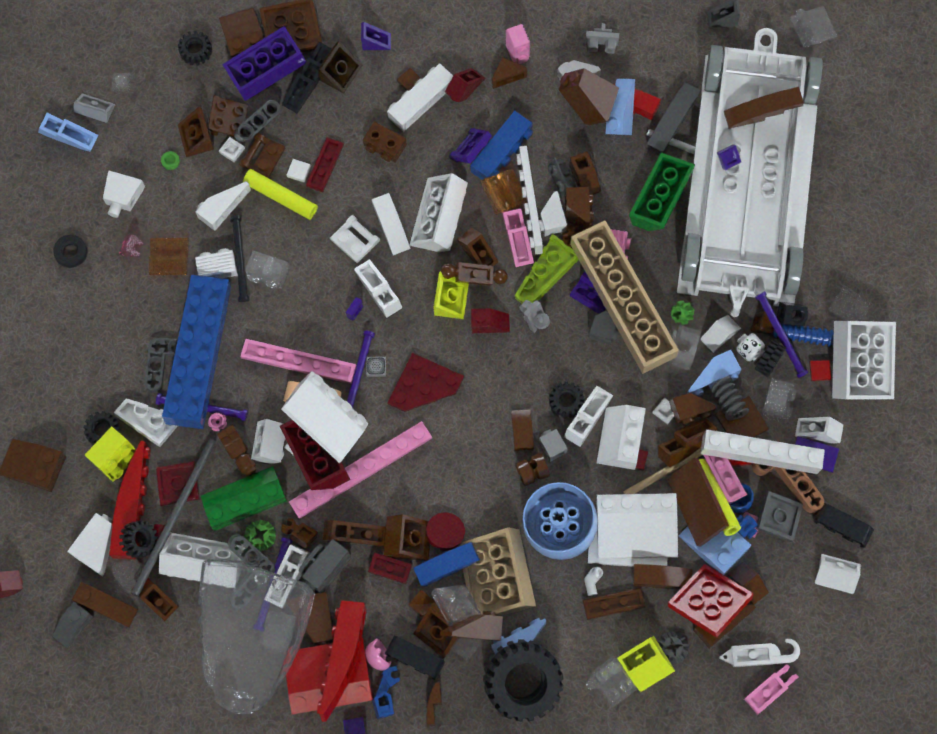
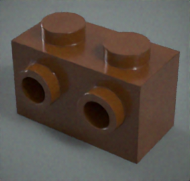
M376 122L372 124L363 138L365 149L370 153L374 154L376 152L380 154L381 158L387 162L393 161L396 163L407 146L406 138Z

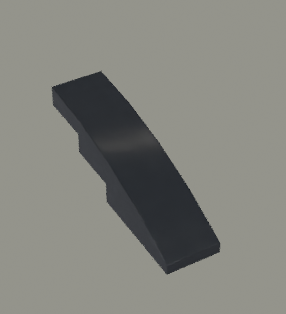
M321 42L318 43L311 58L308 57L301 73H298L282 106L298 114L320 81L318 69L332 48Z

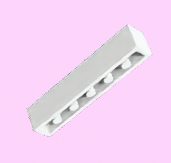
M706 430L703 434L700 454L818 474L823 468L825 450Z

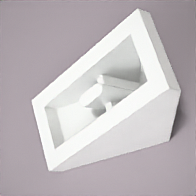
M727 315L717 320L700 340L714 353L741 328Z

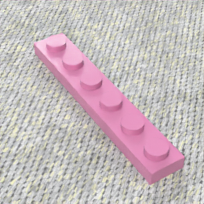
M245 339L240 356L241 359L305 374L313 371L322 378L352 384L356 364L249 339Z

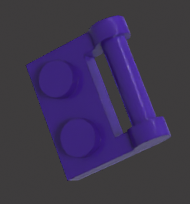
M471 128L468 136L455 151L451 152L449 158L456 163L460 161L470 164L476 159L481 149L488 144L492 135L488 131Z

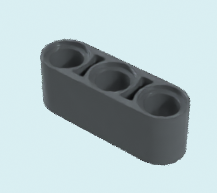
M269 100L235 129L234 138L241 143L251 139L279 114V103L275 100ZM267 106H271L274 109L273 114L267 111ZM254 117H257V118L260 119V121H261L260 126H258V125H256V124L254 123V121H253ZM240 129L247 131V137L241 136Z

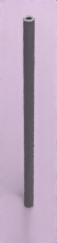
M208 440L131 592L132 595L139 596L216 443L215 440Z

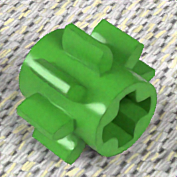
M678 301L677 305L672 306L671 316L675 323L681 322L684 325L688 324L689 320L694 319L695 310L690 305V302Z

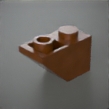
M588 152L570 157L569 167L578 187H589V194L593 195L601 192L595 167Z
M692 393L672 398L669 402L676 424L683 423V425L694 422V418L701 417V419L711 417L712 412L716 410L714 404Z

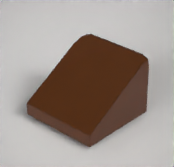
M765 312L755 314L751 331L772 334L774 328Z

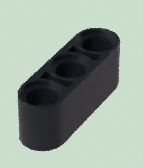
M826 503L818 510L813 520L816 524L824 525L825 529L841 534L842 538L852 543L854 541L860 544L862 548H866L874 531L870 525Z
M395 635L385 652L387 656H392L397 661L414 667V670L424 675L427 674L434 680L438 678L445 664V661Z

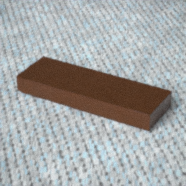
M641 587L583 600L587 620L646 607Z

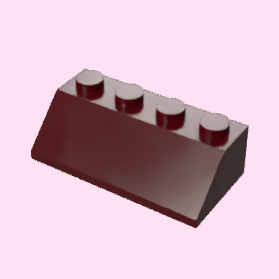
M290 420L280 426L311 490L334 489L351 480L342 461L339 463L297 423Z

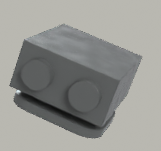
M332 539L326 548L319 544L302 563L298 571L305 581L304 585L311 593H323L351 560V557L344 547Z

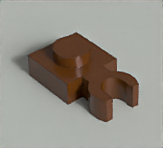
M291 518L287 520L288 526L285 524L281 525V531L284 534H291L290 539L305 549L318 536L317 531L304 523L298 526L295 520Z

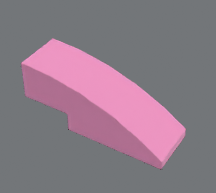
M516 209L503 212V221L515 267L533 264L534 260L522 210Z

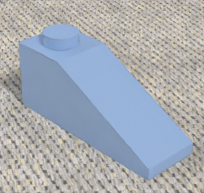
M617 79L615 86L619 87L609 120L606 122V134L632 135L635 79Z

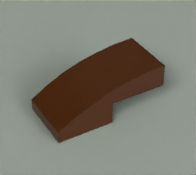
M530 409L511 411L515 451L534 449Z
M440 682L435 683L429 697L426 715L427 726H435L434 705H442Z

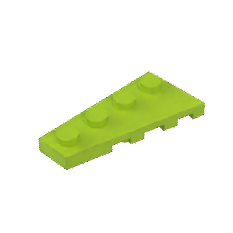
M553 233L549 238L550 241L547 246L543 248V254L540 255L537 262L535 261L531 272L526 276L515 294V299L521 304L525 300L534 303L536 300L539 301L579 260L574 250L565 245Z

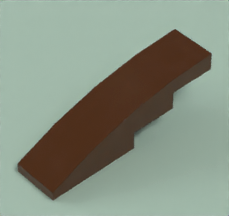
M795 87L739 104L725 110L724 115L728 129L765 121L766 117L784 114L785 110L802 107L804 102L799 87Z

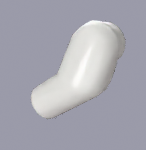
M600 567L590 569L584 578L588 596L598 594L595 584L603 576V570Z

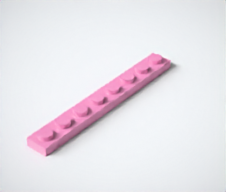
M421 421L345 467L351 480L334 489H309L289 501L300 519L432 439V436Z

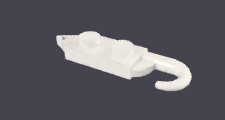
M785 639L786 643L793 645L794 652L791 655H781L778 647L772 643L731 646V649L721 655L719 659L732 664L733 667L791 663L798 659L800 647L796 641Z

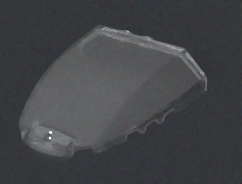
M208 559L202 562L198 604L201 605V617L198 619L202 636L199 638V642L202 643L203 647L201 661L206 686H210L217 694L214 700L220 706L234 713L249 714L259 710L272 699L296 657L307 628L315 593L307 583L238 561Z

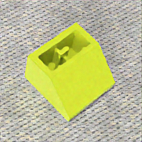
M111 427L91 447L85 456L114 482L123 475L136 449L124 436Z
M654 636L616 658L627 677L640 692L675 672Z

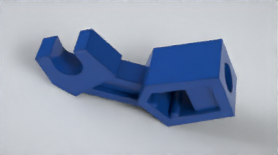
M397 666L389 667L381 674L382 678L375 698L372 700L377 719L394 714L391 695L387 691L388 688L400 681L399 677L395 679L391 677V672L398 671ZM385 697L387 705L379 706V698Z

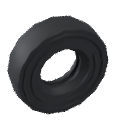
M71 234L59 238L53 248L54 257L57 262L67 268L79 266L84 262L88 254L87 246L83 239ZM69 245H74L77 247V254L71 258L64 256V249Z

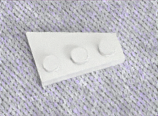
M127 398L114 412L117 418L159 447L178 427L165 424L162 418L163 409L151 408L146 404Z

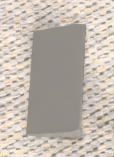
M82 93L74 102V112L107 123L115 104Z

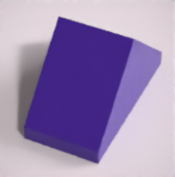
M362 22L361 42L363 50H391V33Z

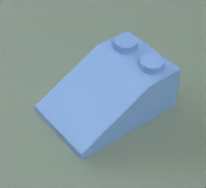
M688 526L679 535L710 567L723 575L751 547V544L738 532L731 536H726L722 531L702 546L696 545Z

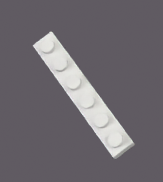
M520 146L519 154H516L517 165H521L522 170H519L520 181H524V187H521L522 197L527 200V203H524L525 215L529 214L530 219L527 220V229L532 231V237H529L530 247L534 248L535 254H543L527 146Z

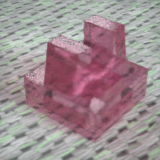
M129 234L124 237L119 254L126 257H139L140 252L135 250V246L142 247L144 242L137 239V236Z

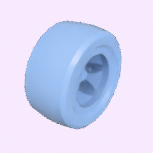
M557 482L540 487L531 495L523 510L522 523L526 538L536 551L551 559L565 560L580 555L590 546L597 532L598 519L593 502L584 491L574 485ZM550 511L549 517H544L546 512ZM569 511H576V515L570 516ZM557 516H564L561 522L554 520ZM571 524H575L577 528L576 530L571 531L569 529V526ZM545 525L551 526V530L545 532L543 529ZM563 532L564 537L559 539L556 537V534Z

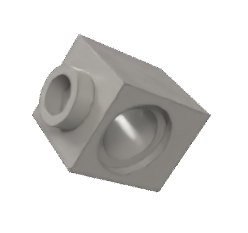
M549 429L541 434L539 443L546 450L544 452L550 462L567 453L568 449L557 429L553 431Z

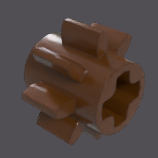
M579 225L567 227L566 231L562 233L564 244L571 247V236L582 232L583 229L579 228Z

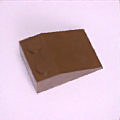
M254 8L219 18L232 58L264 39Z
M12 439L0 468V476L52 492L66 456L61 451L43 445Z

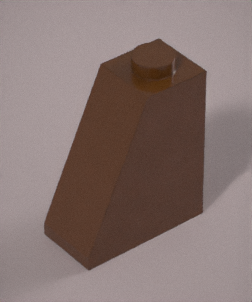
M326 592L287 599L288 605L315 645H325L333 642V624L328 594Z

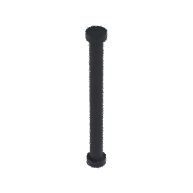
M233 215L230 217V221L233 224L240 294L238 302L250 301V298L247 295L240 228L241 216Z

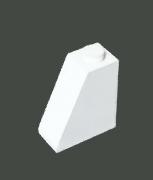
M96 513L67 552L103 576L110 552L113 520L105 514L100 516Z

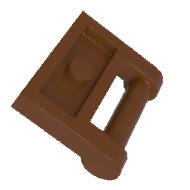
M256 133L251 147L244 159L240 160L239 165L248 170L253 169L269 178L282 156L285 146L266 138L260 133ZM262 143L265 146L253 165L250 162Z

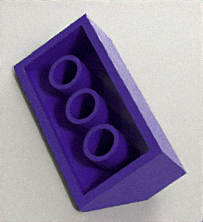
M285 26L222 65L246 101L303 66L306 60Z

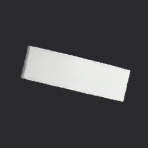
M387 193L372 199V205L392 254L396 255L411 249L390 194Z
M370 259L354 269L386 318L402 309L400 300Z
M596 386L567 428L564 437L581 447L613 395Z

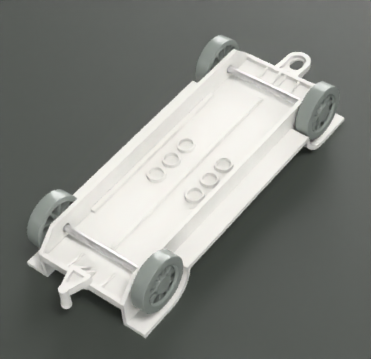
M769 28L760 29L756 33L754 50L724 47L723 51L722 46L711 45L709 55L705 57L702 98L694 156L695 168L692 172L677 293L698 296L699 290L730 294L733 305L731 315L733 317L739 316L741 305L746 296L755 297L764 291L767 294V299L774 300L773 306H779V302L795 303V296L799 289L803 267V243L817 106L815 104L820 90L823 60L822 58L810 57L806 64V57L776 53L777 34ZM763 35L770 37L771 44L769 46H763L760 43ZM799 87L804 102L802 107L785 110L784 114L766 117L765 121L728 129L724 115L725 110L765 95ZM734 144L737 147L742 162L727 170H723L717 152Z

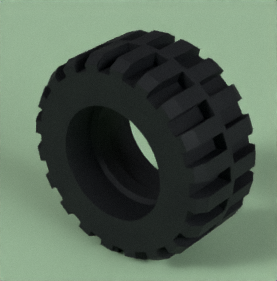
M518 639V643L513 641L507 642L508 646L504 648L502 646L498 647V653L496 655L491 654L489 657L490 663L485 665L484 670L486 674L483 675L485 692L495 709L500 714L503 713L510 720L515 718L516 721L523 722V719H527L530 722L534 721L535 716L542 718L545 716L544 712L547 709L551 712L555 708L552 705L554 701L559 702L561 698L559 691L562 692L564 687L561 682L564 679L563 673L560 670L561 667L551 652L543 645H538L535 641L530 640L526 642L524 639ZM523 663H531L537 666L541 672V681L538 688L532 694L525 697H514L507 692L505 680L511 669Z

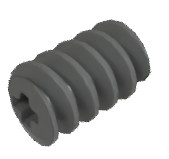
M727 376L717 381L712 386L711 392L714 394L715 400L718 401V405L725 414V418L732 421L747 415L749 408H744L746 403L740 402L743 397L737 395L739 390L734 389L736 384L730 383L732 378Z

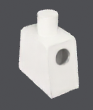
M109 171L103 194V200L107 205H110L108 215L118 218L121 209L131 211L145 188L143 181Z

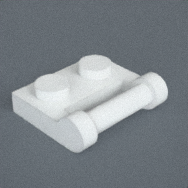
M351 215L346 223L330 237V240L358 263L380 241V238L372 235L357 221L354 215ZM353 227L369 242L365 245L349 229Z

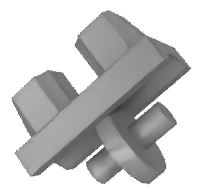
M602 23L601 28H594V31L586 32V43L589 52H597L598 44L605 45L606 53L613 54L619 42V33H612V29H605V23Z
M525 300L519 308L524 314L523 318L527 321L531 331L535 333L537 328L545 329L548 327L550 319L544 313L540 302L536 300L534 303Z

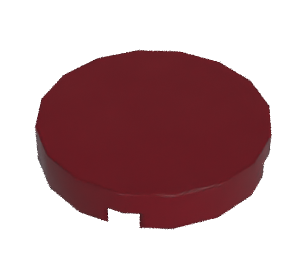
M447 512L438 513L428 521L426 537L433 547L449 551L459 547L462 543L465 527L461 519L456 515Z

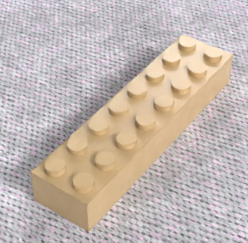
M603 221L571 236V247L642 374L676 358L679 349L607 222Z

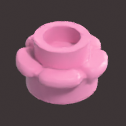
M214 413L210 416L208 425L212 427L213 431H220V429L226 427L227 418L220 413Z

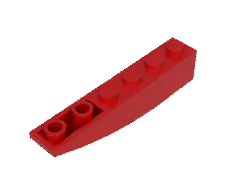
M140 441L131 458L117 496L109 555L115 559H136L127 556V551H122L124 545L120 546L119 542H123V540L119 539V535H123L121 530L125 528L126 524L140 521L141 516H144L145 505L142 504V498L147 493L144 478H147L149 473L146 459L150 458L151 453L150 447H148L145 441ZM136 532L135 542L140 547L141 543L138 542V537L141 534Z
M341 600L340 608H336L335 619H337V624L332 628V638L334 639L333 644L329 645L328 656L330 660L329 663H326L324 671L326 681L322 682L321 685L323 697L322 702L319 701L317 706V714L320 715L322 722H326L335 709L354 670L367 614L366 606L363 602Z

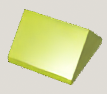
M440 271L434 301V316L464 319L469 284L455 282V277L446 279Z

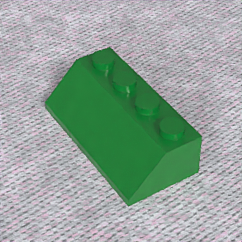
M661 153L629 214L632 225L647 231L664 229L695 168V164Z
M273 466L201 495L204 510L214 531L287 502Z

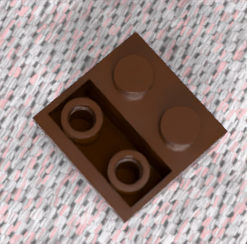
M567 187L565 197L566 219L574 226L579 225V228L583 229V231L592 227L594 222V213L592 211L593 194H589V187Z

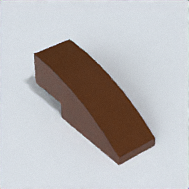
M704 418L674 432L673 439L658 445V458L669 467L680 463L701 448L703 434L706 430L717 431V427Z
M648 564L633 565V587L681 589L692 577V569Z

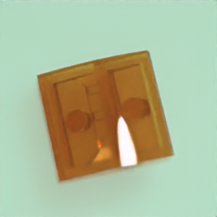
M513 169L500 172L495 176L480 181L496 215L527 203L526 198L522 197L521 185Z
M150 238L149 275H187L189 238Z

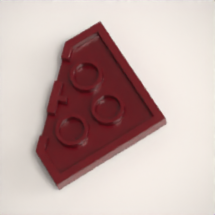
M412 353L387 403L404 412L427 405L439 399L455 395L464 376Z

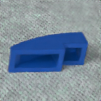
M472 542L436 556L413 569L421 586H428L442 578L455 574L480 559Z

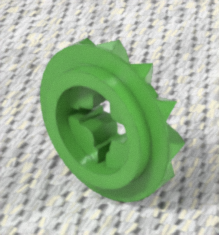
M258 520L246 527L244 537L259 551H265L274 544L276 531L268 521ZM256 528L260 532H265L263 534L264 542L259 538L255 539V536H257Z

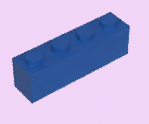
M514 111L470 165V172L487 184L491 180L495 181L500 174L499 170L502 166L506 167L511 161V155L519 152V147L522 146L523 140H528L533 133L532 122Z

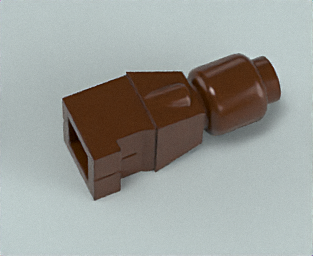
M231 425L219 432L217 436L230 458L236 460L235 464L240 472L245 473L246 476L255 473L256 463L251 459L252 456L247 453L248 448L234 426Z

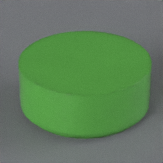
M169 151L162 155L161 163L165 169L174 170L179 166L180 159L175 152Z

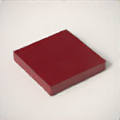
M195 461L156 467L161 506L177 503L195 468ZM197 481L186 502L200 500Z

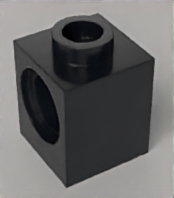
M779 302L777 319L783 324L805 326V321L808 319V307L796 303ZM796 310V314H795V316L792 318V317H791L792 312Z

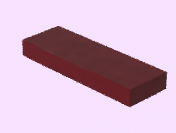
M326 138L307 180L306 187L324 192L344 143Z

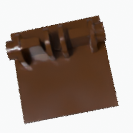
M214 95L208 124L211 135L217 136L218 133H223L234 137L235 129L246 119L248 105ZM240 129L241 136H243L244 129Z

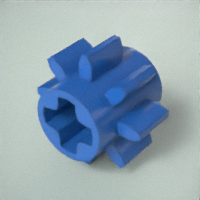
M740 515L737 518L741 526L738 533L743 538L747 536L750 539L756 534L757 530L755 528L758 524L751 516L746 515L743 517Z

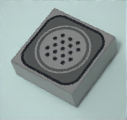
M367 357V377H386V357Z

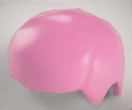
M378 638L367 645L365 655L371 667L383 671L389 668L391 661L386 662V648Z

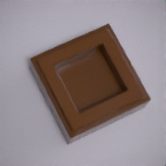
M409 68L397 78V82L406 91H410L421 78Z

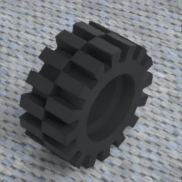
M189 31L188 36L184 34L183 39L180 38L178 50L185 63L188 64L189 62L190 65L196 63V66H198L200 62L204 64L205 59H210L209 55H212V46L207 35H203V32L198 34L197 31H194V34H191V31ZM194 43H198L202 46V49L198 53H190L188 51L189 47Z
M772 340L757 363L755 370L769 377L786 347Z
M558 383V386L556 387L555 385L553 391L550 392L549 405L552 412H555L558 417L560 415L562 418H572V416L577 415L584 404L583 391H580L578 385L574 386L575 383ZM570 394L574 398V403L569 407H564L559 402L560 396Z
M102 411V413L95 412V416L90 415V420L86 419L85 422L87 424L83 427L85 429L84 435L92 445L102 437L96 435L95 432L96 427L101 423L108 424L109 429L113 427L118 432L121 431L119 422L111 413L108 412L107 414L105 411Z
M136 521L126 524L125 528L121 530L123 535H119V539L123 540V542H119L120 546L124 545L122 551H127L126 555L132 558L150 555V552H152L153 547L156 545L155 540H158V536H154L157 531L152 530L154 526L152 524L149 525L147 521ZM136 532H139L142 536V545L140 547L135 542Z

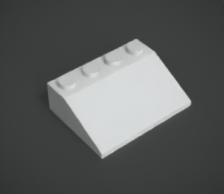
M834 321L832 398L894 399L896 322Z
M313 371L296 386L281 409L339 463L357 442L368 425V422H366V419L361 414H358L347 401H344L333 388H330Z
M676 493L597 495L598 558L678 557Z

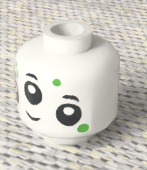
M752 333L748 336L743 334L737 340L739 344L736 350L746 361L753 360L755 362L765 352V344L756 334Z

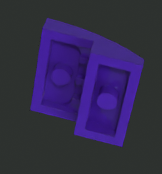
M584 272L579 282L571 291L570 297L598 314L606 310L587 273Z

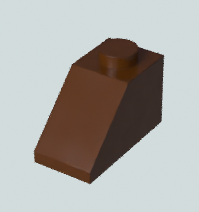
M471 228L457 239L463 250L475 264L495 266L498 263L497 258L480 232Z
M147 578L138 597L159 617L166 621L178 606Z

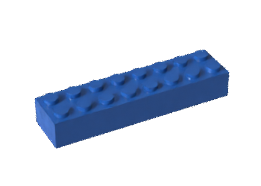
M191 275L162 418L167 425L204 429L231 291L229 279Z

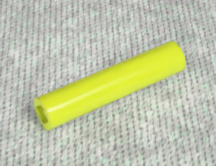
M250 169L243 179V182L249 183L252 189L309 220L312 219L318 209V205L253 169Z
M699 459L729 524L723 532L726 536H731L737 533L741 526L706 459Z

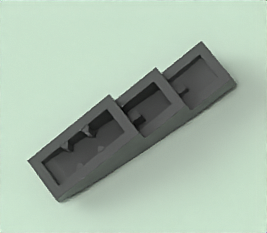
M684 82L655 128L647 145L664 153L671 139L674 138L680 125L687 117L701 92L700 90Z

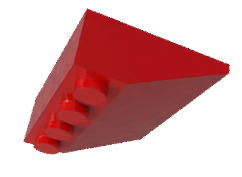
M363 638L354 670L336 707L373 700ZM330 644L283 652L292 714L317 710L318 702H322L321 685L322 682L326 681L324 671L326 663H329L330 660L328 656Z

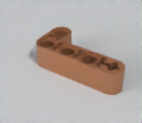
M753 463L752 470L759 476H764L775 469L798 502L803 504L805 511L815 513L823 507V496L805 472L793 470L794 475H790L784 468L767 466V469H761L759 464ZM798 483L804 484L806 490L801 491L798 488ZM815 500L817 503L812 506L810 502Z

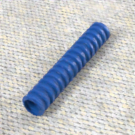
M781 324L788 339L790 338L792 341H795V339L798 342L802 340L804 343L809 341L810 344L815 342L816 345L821 343L822 346L827 344L828 347L834 344L833 330L827 331V329L821 330V328L815 329V327L809 328V326L799 327L797 325ZM774 329L773 336L774 338H777L778 335Z

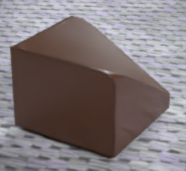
M420 590L409 603V607L421 617H424L429 607L435 601L424 591Z

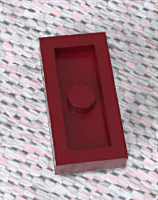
M374 553L368 572L406 584L412 564Z

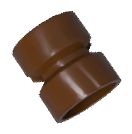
M541 453L531 456L529 461L524 459L515 463L518 474H521L523 478L521 481L524 486L535 483V479L542 480L550 477L548 466Z

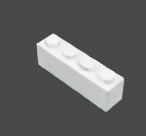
M441 64L432 67L423 79H419L410 91L407 90L403 93L397 103L394 102L389 106L387 111L388 118L404 132L446 94L445 90L453 75Z

